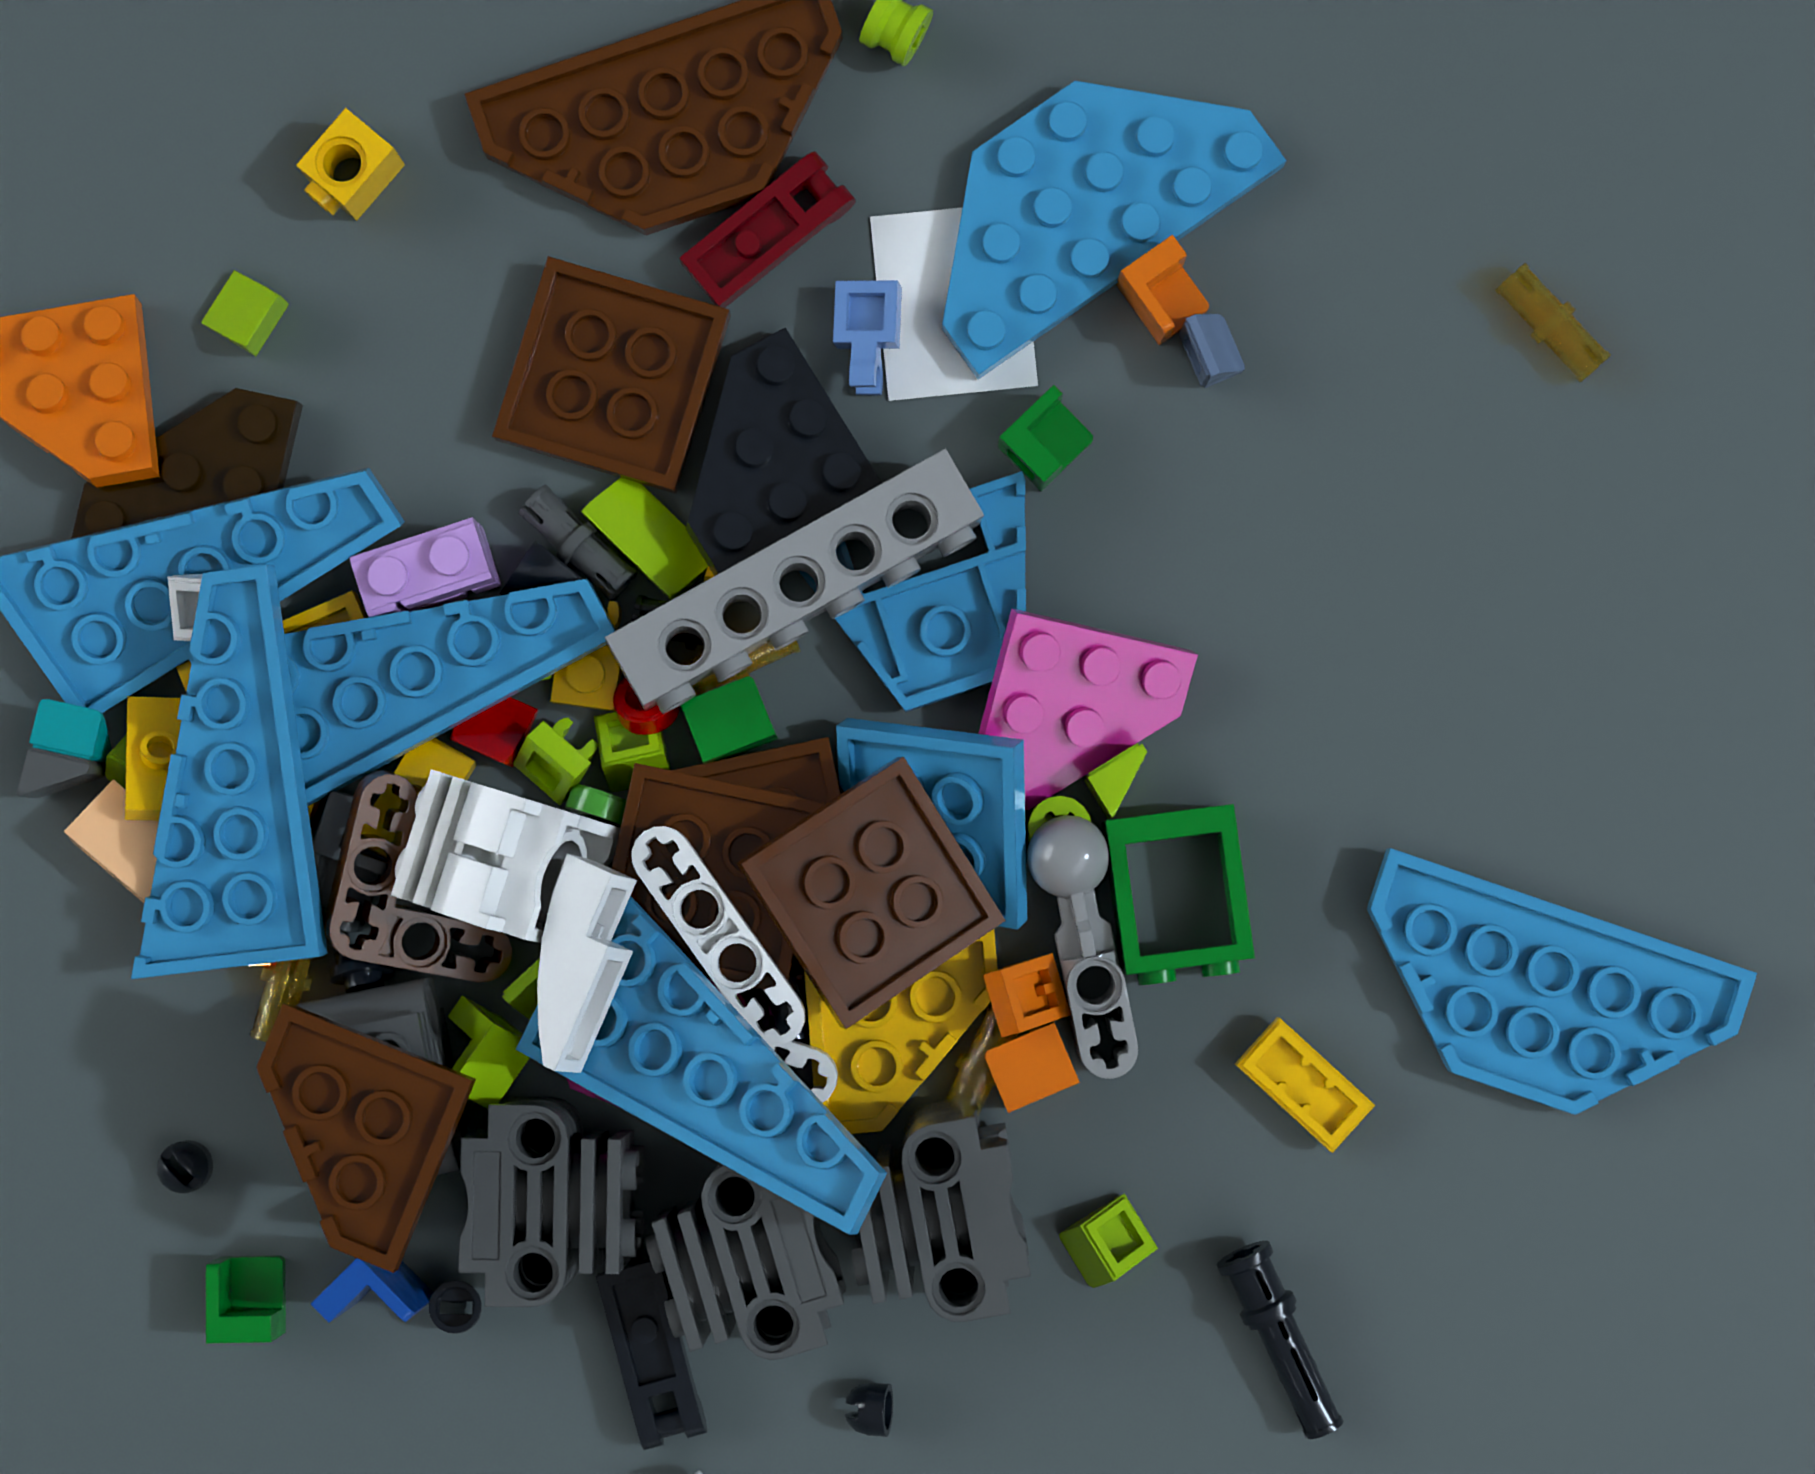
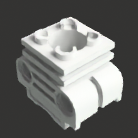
M431 769L427 783L416 799V817L407 846L400 853L396 862V880L391 896L413 901L415 904L431 908L434 912L485 929L542 943L552 893L566 854L591 859L608 867L615 856L620 828Z

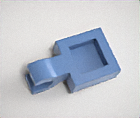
M898 280L835 282L833 343L837 349H851L849 386L856 387V395H882L883 368L881 349H900L902 287Z

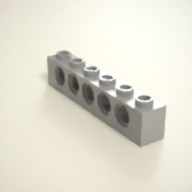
M945 448L605 637L607 646L644 711L646 712L657 705L661 713L664 714L696 696L692 685L706 677L715 674L717 680L722 682L749 667L753 662L748 654L771 642L776 651L800 639L809 632L805 622L827 611L831 619H835L854 609L865 601L861 591L883 579L887 588H890L908 579L921 570L916 560L932 551L939 549L942 556L946 557L965 547L977 538L972 529L979 526L984 514ZM904 509L915 510L926 520L927 532L916 539L905 538L895 530L892 517ZM847 540L861 541L869 548L872 562L861 570L847 569L837 558V547ZM791 571H803L809 574L815 581L816 593L806 601H792L780 589L779 582L782 577ZM736 602L752 604L760 614L761 621L759 625L748 633H736L730 630L724 623L723 614L731 604ZM691 633L702 641L704 645L703 655L693 664L679 665L673 662L666 653L669 641L677 634Z

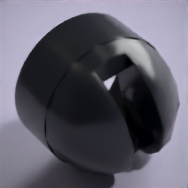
M192 1140L180 1141L168 1146L160 1155L157 1164V1175L162 1185L176 1193H189L203 1187L210 1179L213 1171V1160L210 1152L205 1146ZM172 1155H174L183 1168L194 1176L189 1183L169 1163Z
M454 1280L443 1283L433 1292L429 1301V1314L433 1323L439 1329L451 1334H459L470 1330L478 1322L482 1312L480 1295L470 1284L463 1281ZM440 1302H473L472 1314H440Z
M866 1383L858 1385L846 1397L845 1402L847 1404L858 1406V1412L845 1414L847 1422L855 1431L867 1436L888 1437L893 1417V1390L891 1384Z

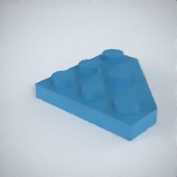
M846 718L836 726L839 787L845 792L895 758L904 757L1006 921L997 927L1018 930L1027 921L1024 739Z

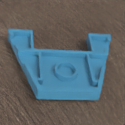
M1022 471L970 488L972 495L984 514L979 528L988 551L987 553L904 580L890 588L886 586L865 594L862 593L865 599L863 603L835 618L836 622L905 713L992 684L1011 608L1026 612L1025 477ZM843 542L836 549L837 558L845 568L854 570L846 543ZM799 571L814 593H816V584L809 574Z

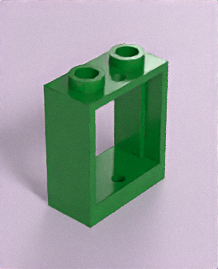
M1234 804L1102 822L1103 835L1109 848L1108 875L1120 965L1123 974H1137L1138 985L1159 984L1177 981L1176 968L1200 965L1202 977L1240 973L1239 960L1255 958ZM1217 833L1232 944L1140 956L1125 845Z

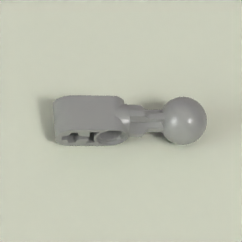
M1072 815L1055 817L1042 824L1033 834L1027 850L1028 868L1035 882L1043 890L1057 897L1062 924L1054 936L1062 971V986L1071 1013L1069 1021L1076 1053L1092 1074L1105 1079L1118 1078L1126 1074L1134 1066L1138 1056V1042L1126 982L1119 965L1112 926L1110 922L1099 915L1094 890L1107 872L1109 848L1102 832L1090 821ZM1101 966L1106 968L1110 975V984L1107 991L1095 999H1087L1080 996L1076 987L1080 973L1088 967ZM1117 1008V1014H1109L1110 1011ZM1082 1014H1104L1109 1033L1115 1040L1121 1041L1120 1045L1112 1047L1113 1058L1103 1060L1097 1051L1090 1050V1047L1100 1043L1098 1024L1092 1016L1082 1021Z

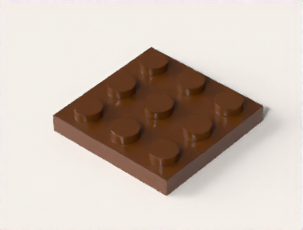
M548 256L492 437L502 443L677 494L729 324L730 310Z
M897 757L736 863L839 1026L844 1029L849 1028L1006 921L904 757Z
M634 763L612 869L637 880L631 896L707 978H710L638 876L632 864V848L635 840L644 831L660 826H666L679 831L691 843L787 981H789L794 953L736 863L826 803ZM656 838L648 844L652 855L645 861L647 867L650 870L657 867L663 868L674 882L671 885L662 887V891L668 899L672 897L681 885L700 878V874L694 866L690 868L686 875L681 874L672 859L674 854L679 851L674 841L664 845ZM696 890L689 893L684 898L681 906V914L685 922L697 929L710 926L716 920L719 913L716 898L710 892L704 890ZM741 943L732 944L722 951L719 958V968L728 980L743 982L754 974L756 957L748 946ZM767 972L764 978L753 988L765 990L776 986V982L770 973Z

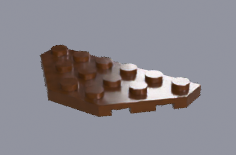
M740 0L491 84L464 95L483 151L488 160L647 236L750 201L771 184L843 40L842 29L831 0Z

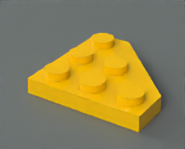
M994 929L847 1029L839 1026L804 971L810 1046L817 1047L828 1053L834 1060L838 1071L837 1085L831 1096L823 1104L851 1134L883 1131L916 1089L926 1080L957 1043L958 1039L991 1002L983 974L998 970ZM811 1059L814 1086L825 1087L827 1077L818 1073L819 1062Z

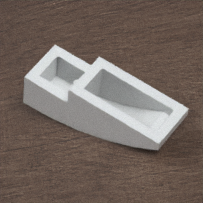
M566 854L553 890L542 936L537 980L538 1030L543 1066L553 1071L581 1073L633 953L632 950L611 940L637 880L594 860Z

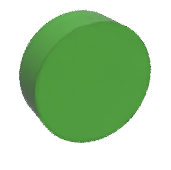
M576 784L570 791L565 808L581 816L621 828L626 800L592 787Z

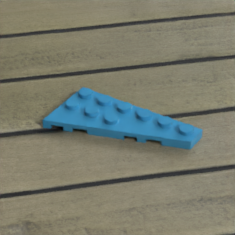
M365 468L1 555L0 611L65 703L95 709L103 713L126 699L127 696L134 694L188 660L184 650L190 648L191 641H177L173 637L167 577L203 574L260 565H275L279 600L282 601L397 529L405 521L370 468Z
M260 565L203 573L189 652L193 655L186 694L181 695L177 719L181 720L176 753L170 756L153 855L157 858L150 896L145 898L141 922H145L140 955L135 956L131 979L314 958L328 954L275 565Z
M588 579L509 592L507 595L473 601L452 602L434 608L411 612H396L284 634L307 805L310 806L328 796L330 792L347 786L607 645L605 637L615 632L616 629ZM189 649L184 650L190 663H192L193 655L189 652Z
M630 896L611 941L632 950L631 958L582 1072H555L849 1235L858 1234L887 1172L634 898ZM537 1004L515 1050L543 1065L538 1030Z

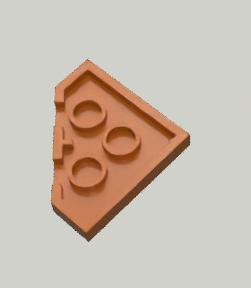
M135 294L0 317V419L40 449L52 454L72 468L79 476L96 488L160 477L142 304Z

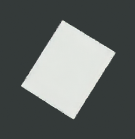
M963 207L870 217L876 281L898 280L902 287L900 349H883L888 401L1038 386L1034 342L978 380L942 330Z

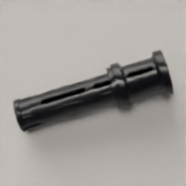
M1259 1241L1246 1245L1223 1257L1217 1263V1267L1222 1276H1229L1244 1309L1241 1311L1240 1317L1244 1325L1249 1326L1250 1330L1258 1331L1277 1371L1278 1378L1283 1384L1303 1427L1305 1438L1311 1440L1323 1437L1338 1429L1344 1421L1336 1410L1318 1371L1316 1362L1312 1358L1292 1315L1296 1310L1295 1303L1297 1300L1291 1290H1284L1269 1258L1273 1253L1270 1242Z

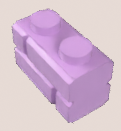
M473 517L350 557L351 566L368 617L439 607L443 604L467 598L468 591L470 590L475 594H479L502 586L484 529Z

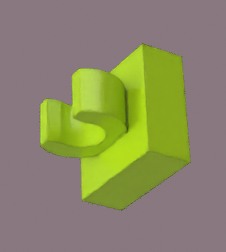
M568 717L557 721L553 728L542 721L526 737L513 762L517 769L559 806L568 799L572 787L580 784L591 764L590 760L598 747V743L593 739L579 750H576L569 744L564 737L571 728L573 721Z

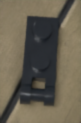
M650 1259L625 1266L620 1274H606V1271L598 1273L596 1280L643 1450L664 1445L663 1438L685 1432L687 1438L707 1433L704 1410L697 1394L682 1336L678 1338L673 1336L666 1315L664 1302L671 1300L672 1297L665 1271L656 1274ZM674 1391L678 1407L657 1413L652 1397Z

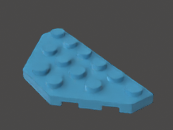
M1073 81L972 151L942 330L979 380L1114 286L1122 269L1171 235L1179 241L1281 170L1287 160L1250 110Z
M1388 848L1385 851L1367 906V911L1447 1071L1574 1115L1599 1104L1598 1101L1628 1086H1635L1679 1064L1680 1060L1710 1045L1715 1046L1737 1035L1757 976L1756 972L1392 848Z

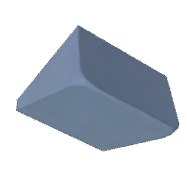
M1195 314L1186 318L1179 336L1200 386L1207 388L1241 374L1245 370L1243 360L1222 315Z

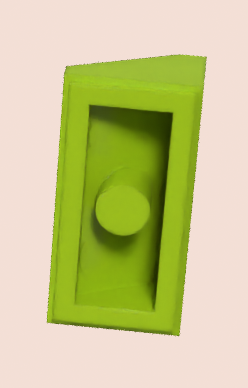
M620 477L581 510L582 514L670 600L687 592L707 571L708 565L688 534L686 527L641 483Z

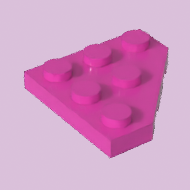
M1011 608L978 734L1024 739L1025 810L1029 811L1042 801L1180 717L1198 655L1189 649Z

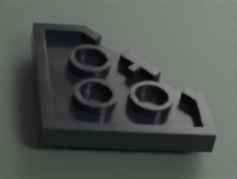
M786 328L732 355L686 526L688 534L714 576L882 484Z

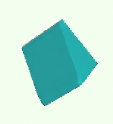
M42 699L39 702L29 743L33 744L34 748L87 760L106 762L107 755L111 752L112 748L106 721L101 712L50 699Z

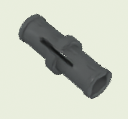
M547 485L542 486L533 493L525 502L527 506H523L519 510L518 514L536 528L558 550L556 557L566 566L572 563L594 583L609 601L617 598L631 584L628 579L632 581L637 576L638 572L624 559L620 558L598 536L600 530L591 521L585 523L575 515Z

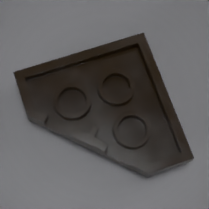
M239 388L233 389L156 438L160 477L98 488L86 482L83 486L71 539L284 488L303 405L295 400Z

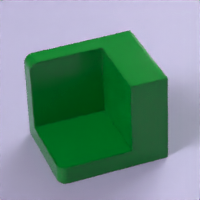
M1055 385L1049 388L1000 435L998 441V448L1041 492L1093 441L1091 432L1061 403L1063 393Z
M750 676L693 697L681 705L704 764L732 758L778 739L755 680Z
M222 1256L207 1263L206 1344L272 1342L286 1333L285 1258L283 1256Z

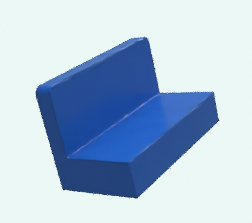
M356 1258L311 1305L330 1323L355 1306L372 1289L402 1321L407 1322L429 1304L433 1291L403 1261L399 1269L392 1273Z

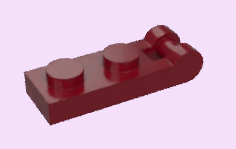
M816 151L807 154L679 258L682 266L716 306L726 308L824 227L841 218L855 204L856 199L844 185L837 187L825 173L828 165ZM805 189L817 201L806 212L793 199L797 193Z

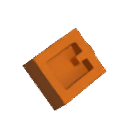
M1053 953L1014 963L1002 969L983 974L1001 1038L1018 1034L1071 1015Z

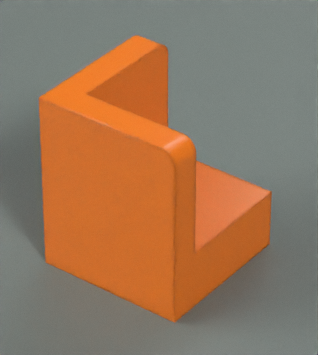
M1173 235L1122 269L1116 286L1159 346L1181 331L1187 317L1195 314H1206L1209 309V303L1183 268L1187 254Z
M1054 1022L1028 1030L1029 1033L985 1052V1060L1008 1113L1080 1083Z

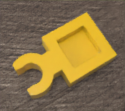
M609 601L607 608L608 616L617 630L622 618L621 607L617 602ZM605 645L555 672L550 702L553 704L616 712L613 704V695L620 683L622 670L609 647Z

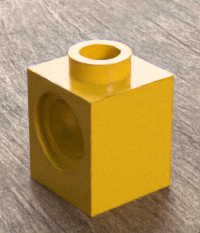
M345 108L296 166L310 182L304 189V192L332 216L341 208L357 221L405 164L394 147ZM348 158L361 160L360 170L354 178L345 182L333 179L334 170L341 161Z

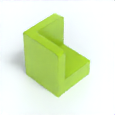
M462 995L448 1015V1018L472 1040L452 1069L476 1079L468 1099L488 1109L489 1104H498L530 1057L515 1050L523 1035L505 1018Z

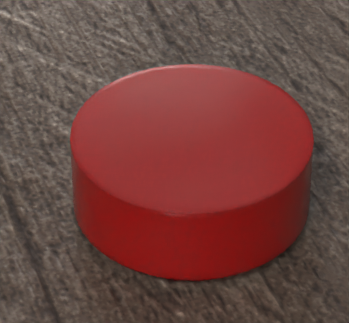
M626 677L618 684L613 695V704L620 723L628 731L639 735H651L663 731L675 721L680 710V706L662 714L656 705L645 712Z

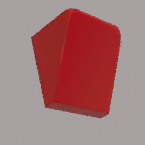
M509 697L454 727L449 739L513 767V762L539 710Z

